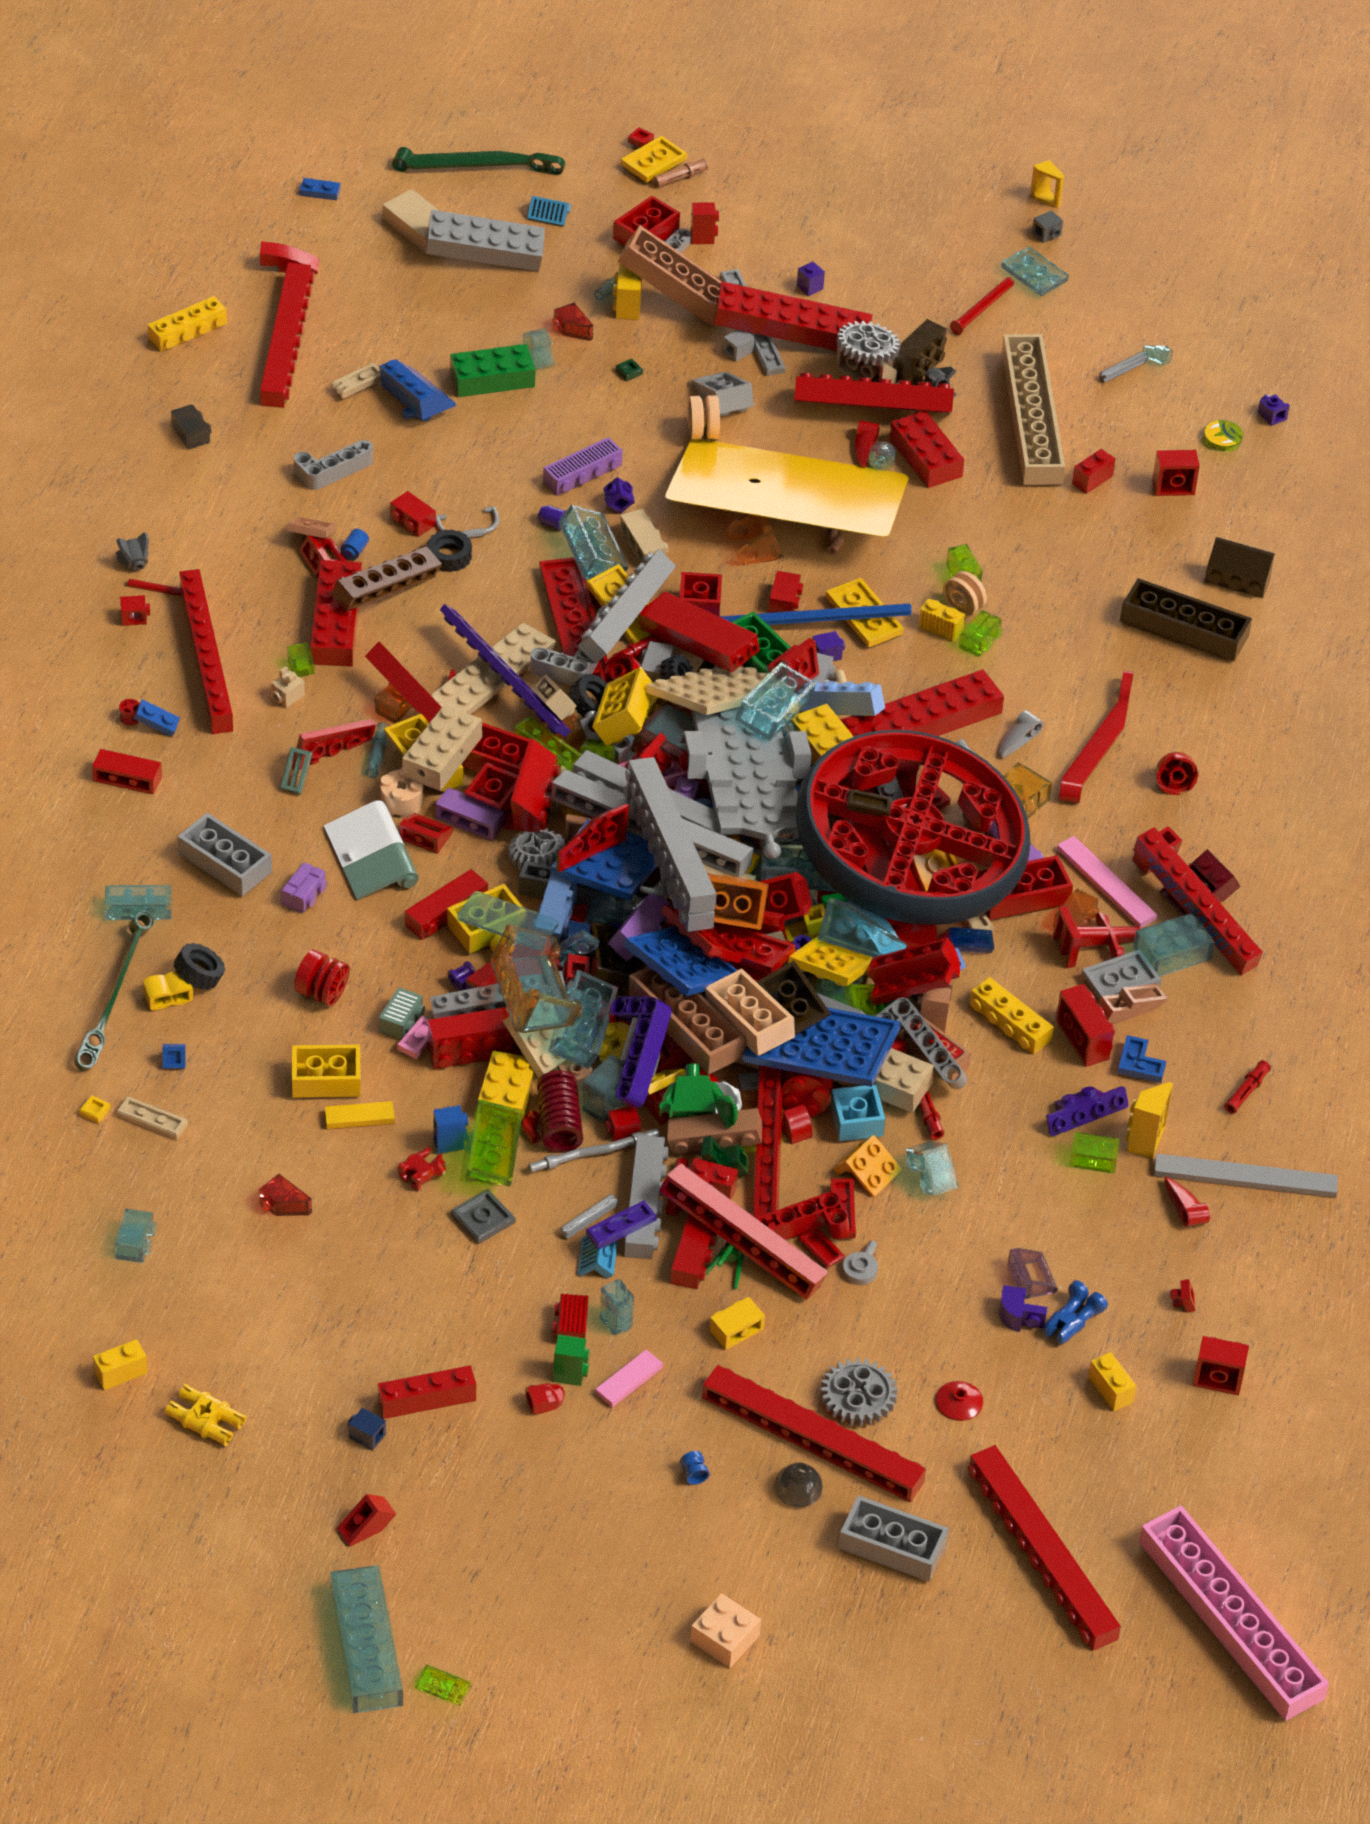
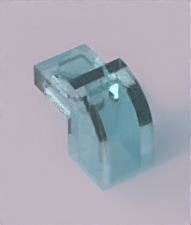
M542 328L524 332L522 334L523 342L528 345L535 369L555 365L550 346L552 342L547 330Z

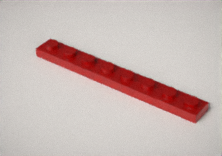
M761 1065L759 1067L758 1111L762 1120V1144H756L753 1215L756 1219L779 1209L783 1101L781 1088L784 1074L782 1069Z

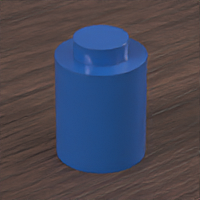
M353 529L340 547L343 556L350 560L357 559L368 544L369 536L361 529Z

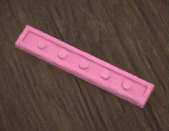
M1075 836L1058 844L1057 850L1136 926L1142 928L1156 920L1157 914Z

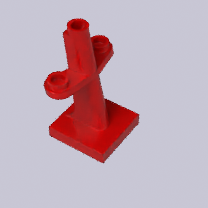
M1062 906L1058 909L1053 939H1060L1058 950L1061 956L1068 955L1066 967L1072 968L1076 967L1080 947L1108 944L1112 958L1124 955V949L1118 943L1136 942V939L1141 938L1140 927H1111L1108 915L1103 913H1096L1097 927H1077L1068 907Z

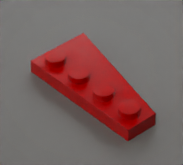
M373 719L303 733L299 735L296 748L313 752L310 764L314 765L324 756L329 755L333 757L338 755V752L343 748L350 750L371 741L376 723ZM295 753L292 764L293 769L296 765L298 753ZM303 755L300 770H302L305 755Z

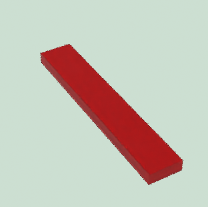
M378 641L365 657L430 724L442 706L400 661Z

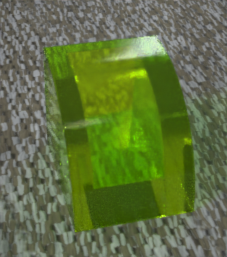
M308 643L287 646L288 663L291 671L295 672L298 677L315 674L313 658Z

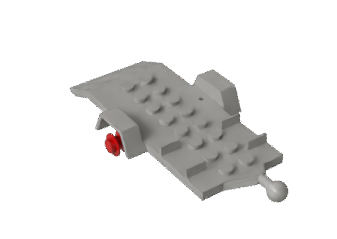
M772 699L709 715L691 710L696 731H684L679 740L680 743H686L688 754L684 750L683 754L679 755V767L683 768L684 772L688 768V779H707L720 834H742L765 840L764 855L768 859L778 858L781 848L774 842V839L783 834H798L796 824V804L798 798L796 783L797 779H804L811 766V750L806 732L788 731L786 737H783L776 707Z

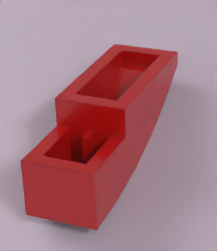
M261 241L260 266H279V272L286 273L288 263L311 265V273L318 274L319 258L295 247Z

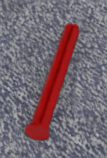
M1011 277L1004 279L957 321H952L950 323L952 332L957 335L962 334L968 324L1014 285Z

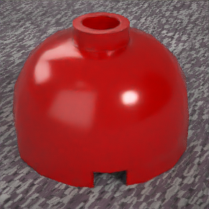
M619 652L606 661L607 667L605 671H601L600 678L608 684L641 666L631 655Z
M1171 752L1164 755L1157 763L1155 769L1156 780L1160 788L1171 795H1180V792L1190 791L1197 783L1199 776L1195 762L1189 755L1183 752Z

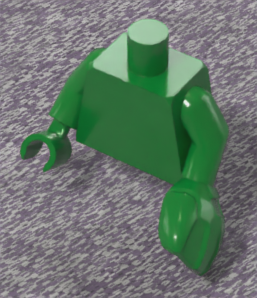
M687 1064L686 1076H677L676 1082L671 1083L664 1093L662 1103L659 1105V1116H661L662 1112H668L669 1117H689L716 1113L717 1109L725 1127L731 1128L737 1121L738 1107L731 1096L724 1095L718 1085L710 1081L709 1076L700 1075L698 1064Z

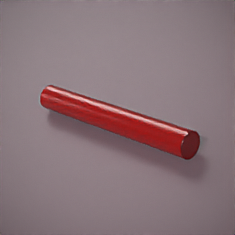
M129 579L128 587L182 596L181 588L135 579Z

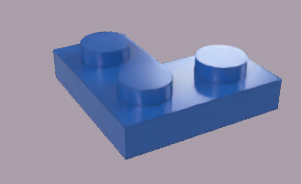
M1127 1035L1118 1067V1074L1161 1083L1166 1061L1145 1056L1149 1040Z

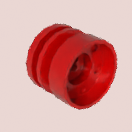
M312 949L305 955L298 967L294 980V990L310 998L314 996L316 1001L323 1002L327 1006H333L339 1000L347 985L350 974L349 964L342 961L339 962L336 958L329 959L328 955Z

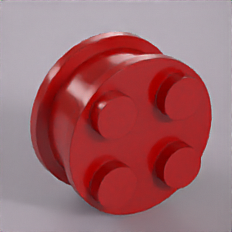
M787 1071L781 1088L783 1094L782 1102L788 1109L804 1104L809 1117H814L828 1107L833 1089V1081L828 1078Z

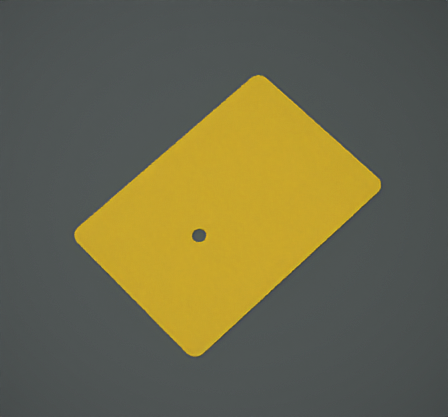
M695 439L690 440L665 497L675 502L884 537L890 534L909 477L898 472L869 467L863 468L857 465ZM757 479L760 483H752L749 480Z

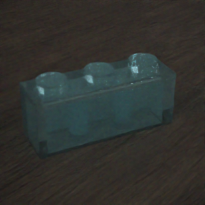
M172 885L105 886V920H132L140 911H148L152 914L154 920L172 919Z

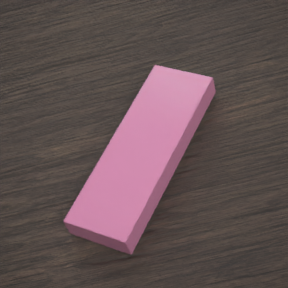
M645 1350L597 1387L595 1394L613 1408L663 1368V1363L648 1350Z

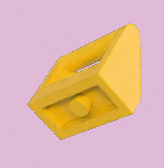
M1050 160L1033 166L1030 195L1038 201L1058 208L1061 206L1064 175ZM1052 178L1056 180L1055 194L1050 191Z

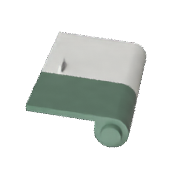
M383 801L371 802L324 825L357 900L395 882L402 888H411L418 882L419 876Z

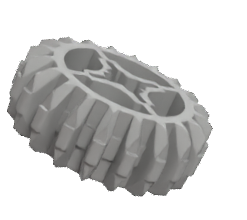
M548 828L540 830V833L522 831V834H516L515 838L511 839L508 848L509 860L513 864L514 869H519L520 872L525 861L552 866L558 858V852L566 843L560 834H556L555 831L549 832Z

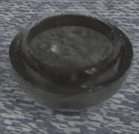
M792 1463L785 1466L779 1471L775 1479L774 1486L778 1498L785 1504L793 1507L812 1505L820 1498L823 1491L820 1474L812 1466L805 1463Z

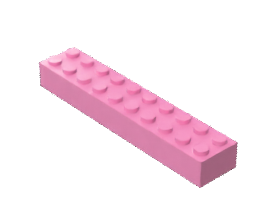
M1182 1505L1142 1526L1139 1539L1140 1545L1285 1721L1325 1700L1329 1682Z

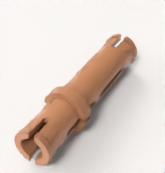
M704 158L693 163L687 162L684 166L654 176V184L660 187L684 177H693L698 172L708 170V163Z

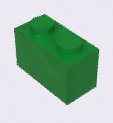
M558 1334L554 1352L553 1382L577 1386L582 1385L583 1377H588L590 1365L588 1363L590 1349L586 1348L587 1339Z

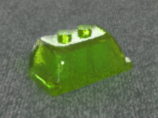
M481 1099L478 1100L468 1128L460 1182L481 1186L505 1185L510 1187L513 1179L522 1110Z

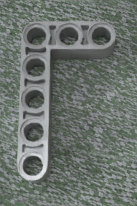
M605 605V606L601 607L600 610H599V612H598V614H599V613L601 612V610L604 609L606 606L609 607V605ZM539 647L531 651L530 671L541 677L547 674L554 681L572 685L583 675L592 674L598 662L594 663L580 648L575 656L572 657Z
M899 998L875 1016L900 1021L899 1032L904 1028L907 1030L951 1088L961 1089L966 1085V1073L908 999ZM905 1007H909L905 1014H901ZM921 1023L920 1028L913 1031L914 1026ZM934 1040L931 1046L926 1047L928 1041ZM946 1056L945 1061L938 1064L939 1059ZM954 1073H959L955 1080H951V1076Z

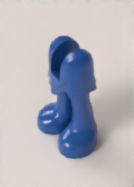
M1074 1280L1068 1287L1070 1299L1060 1311L1055 1312L1044 1326L1043 1333L1049 1338L1060 1327L1062 1328L1056 1339V1342L1060 1345L1066 1343L1075 1334L1079 1333L1085 1327V1322L1088 1319L1103 1313L1108 1307V1302L1102 1294L1093 1292L1089 1296L1086 1285L1078 1280ZM1083 1304H1085V1306L1082 1308V1310L1076 1315L1074 1312H1075L1080 1306H1082Z

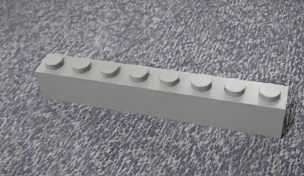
M660 549L653 554L649 552L643 557L642 561L644 563L641 562L633 570L635 574L632 573L624 581L626 585H622L616 591L618 595L613 596L608 601L609 607L606 606L598 614L600 618L597 617L589 625L591 629H587L581 635L582 641L578 647L594 663H597L609 653L675 569V564Z
M588 750L573 764V773L624 794V787L627 786L626 768ZM669 789L683 819L720 834L713 809ZM721 834V835H723V836L729 838L731 834Z

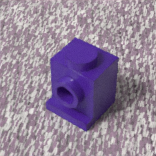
M1276 394L1272 396L1264 395L1260 399L1258 413L1273 426L1287 420L1290 405L1288 403L1285 404Z

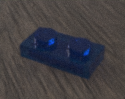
M950 927L948 931L950 942L954 947H958L959 951L992 953L994 950L992 930Z

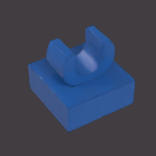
M163 1044V1068H185L186 1044Z

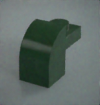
M712 1136L703 1138L701 1149L703 1160L738 1169V1178L748 1175L749 1156L739 1144L722 1149Z

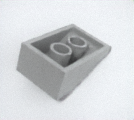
M727 371L691 379V384L704 402L707 396L718 395L720 416L729 415L731 411H746L748 407L754 406L752 384Z

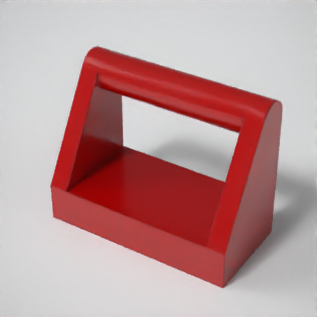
M308 535L299 550L316 577H319L321 560L347 561L332 538ZM329 548L336 560L329 559L323 549Z
M417 813L404 818L399 824V834L403 841L436 854L439 853L454 830L453 827ZM416 823H419V824H421V825L427 826V827L432 828V829H434V830H437V831H439V832H436V831H433V830H431V829L425 828V827L420 826V825H418V824H416Z

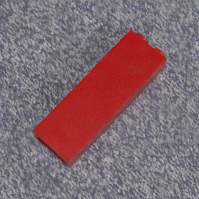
M666 591L644 607L638 614L641 630L731 673L760 651L757 634Z

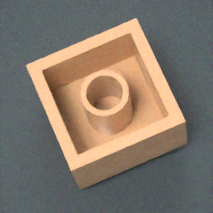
M721 1593L692 1625L690 1642L728 1668H731L760 1636L761 1619Z

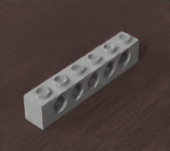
M562 971L430 997L434 1019L515 1005L517 1010H520L544 993L551 1001L553 1007L568 1005Z

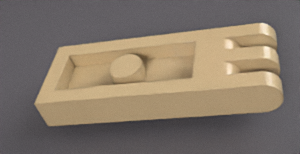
M373 362L333 381L330 386L342 398H346L380 382V369Z

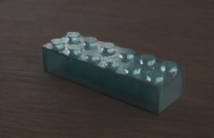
M379 1565L330 1572V1589L353 1713L403 1706V1687Z

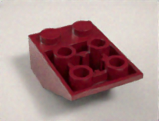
M1208 849L1188 865L1220 903L1241 887L1235 876ZM1165 887L1159 891L1186 920L1191 918Z

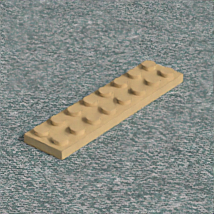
M522 623L492 648L520 676L530 668L531 651L539 647L552 650L556 647V640ZM479 657L431 695L442 707L447 705L471 715L505 688L507 684L500 679L502 676L500 673L497 674L490 669L488 661L485 662Z

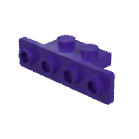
M1120 1086L1103 1093L1094 1087H1085L1078 1093L1064 1095L1062 1099L1054 1102L1057 1111L1046 1115L1049 1135L1061 1134L1127 1108L1129 1104L1126 1088Z

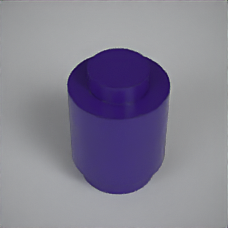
M548 505L540 508L538 520L546 526L562 530L568 525L569 516L567 511Z

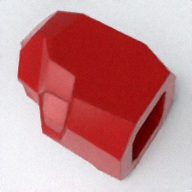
M558 1384L530 1385L525 1388V1397L533 1414H543L556 1410L562 1405L565 1391Z

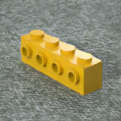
M215 296L147 324L148 339L160 352L227 324V309Z
M991 977L971 990L969 1005L975 1011L985 1016L990 1023L995 1024L1004 1031L1007 1036L1018 1042L1022 1048L1027 1049L1034 1055L1052 1042L1054 1027Z

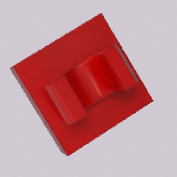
M1190 1279L1180 1280L1181 1289L1170 1290L1173 1306L1180 1307L1184 1305L1186 1313L1196 1311L1195 1292Z

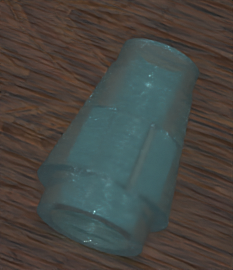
M1145 345L1142 350L1148 355L1149 359L1162 365L1165 363L1169 364L1172 359L1173 351L1168 346Z

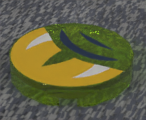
M1216 420L1205 427L1203 439L1213 449L1219 448L1220 451L1224 452L1233 451L1241 445L1243 431L1237 424L1231 421Z

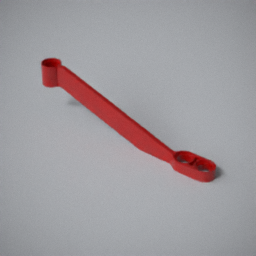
M1123 670L1119 700L1062 777L1059 800L1080 803L1082 786L1124 730L1133 671Z

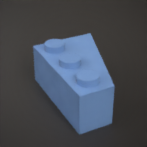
M553 874L550 875L542 905L538 908L537 921L534 920L531 933L538 934L540 937L548 940L552 947L560 949L568 920H570L577 902L578 883Z

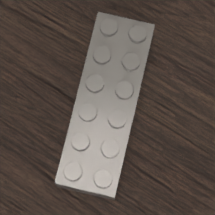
M431 210L425 254L539 272L543 256L545 228Z

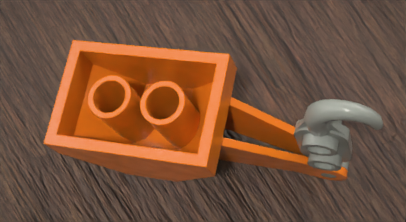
M708 874L716 892L714 922L761 930L768 884L746 878ZM662 880L654 888L640 887V890L647 894L660 897L670 896L667 893L666 883Z

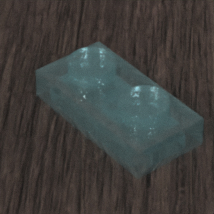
M581 930L555 947L554 953L564 961L568 954L585 956L597 949L600 941L586 931Z

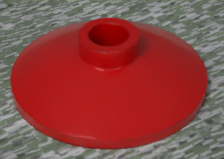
M952 1381L946 1383L938 1390L936 1405L945 1417L956 1421H967L973 1419L981 1412L983 1396L978 1388L968 1382Z

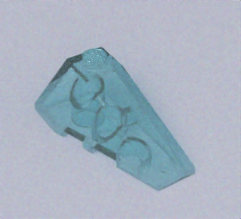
M829 898L818 940L870 957L907 948V944L852 904Z

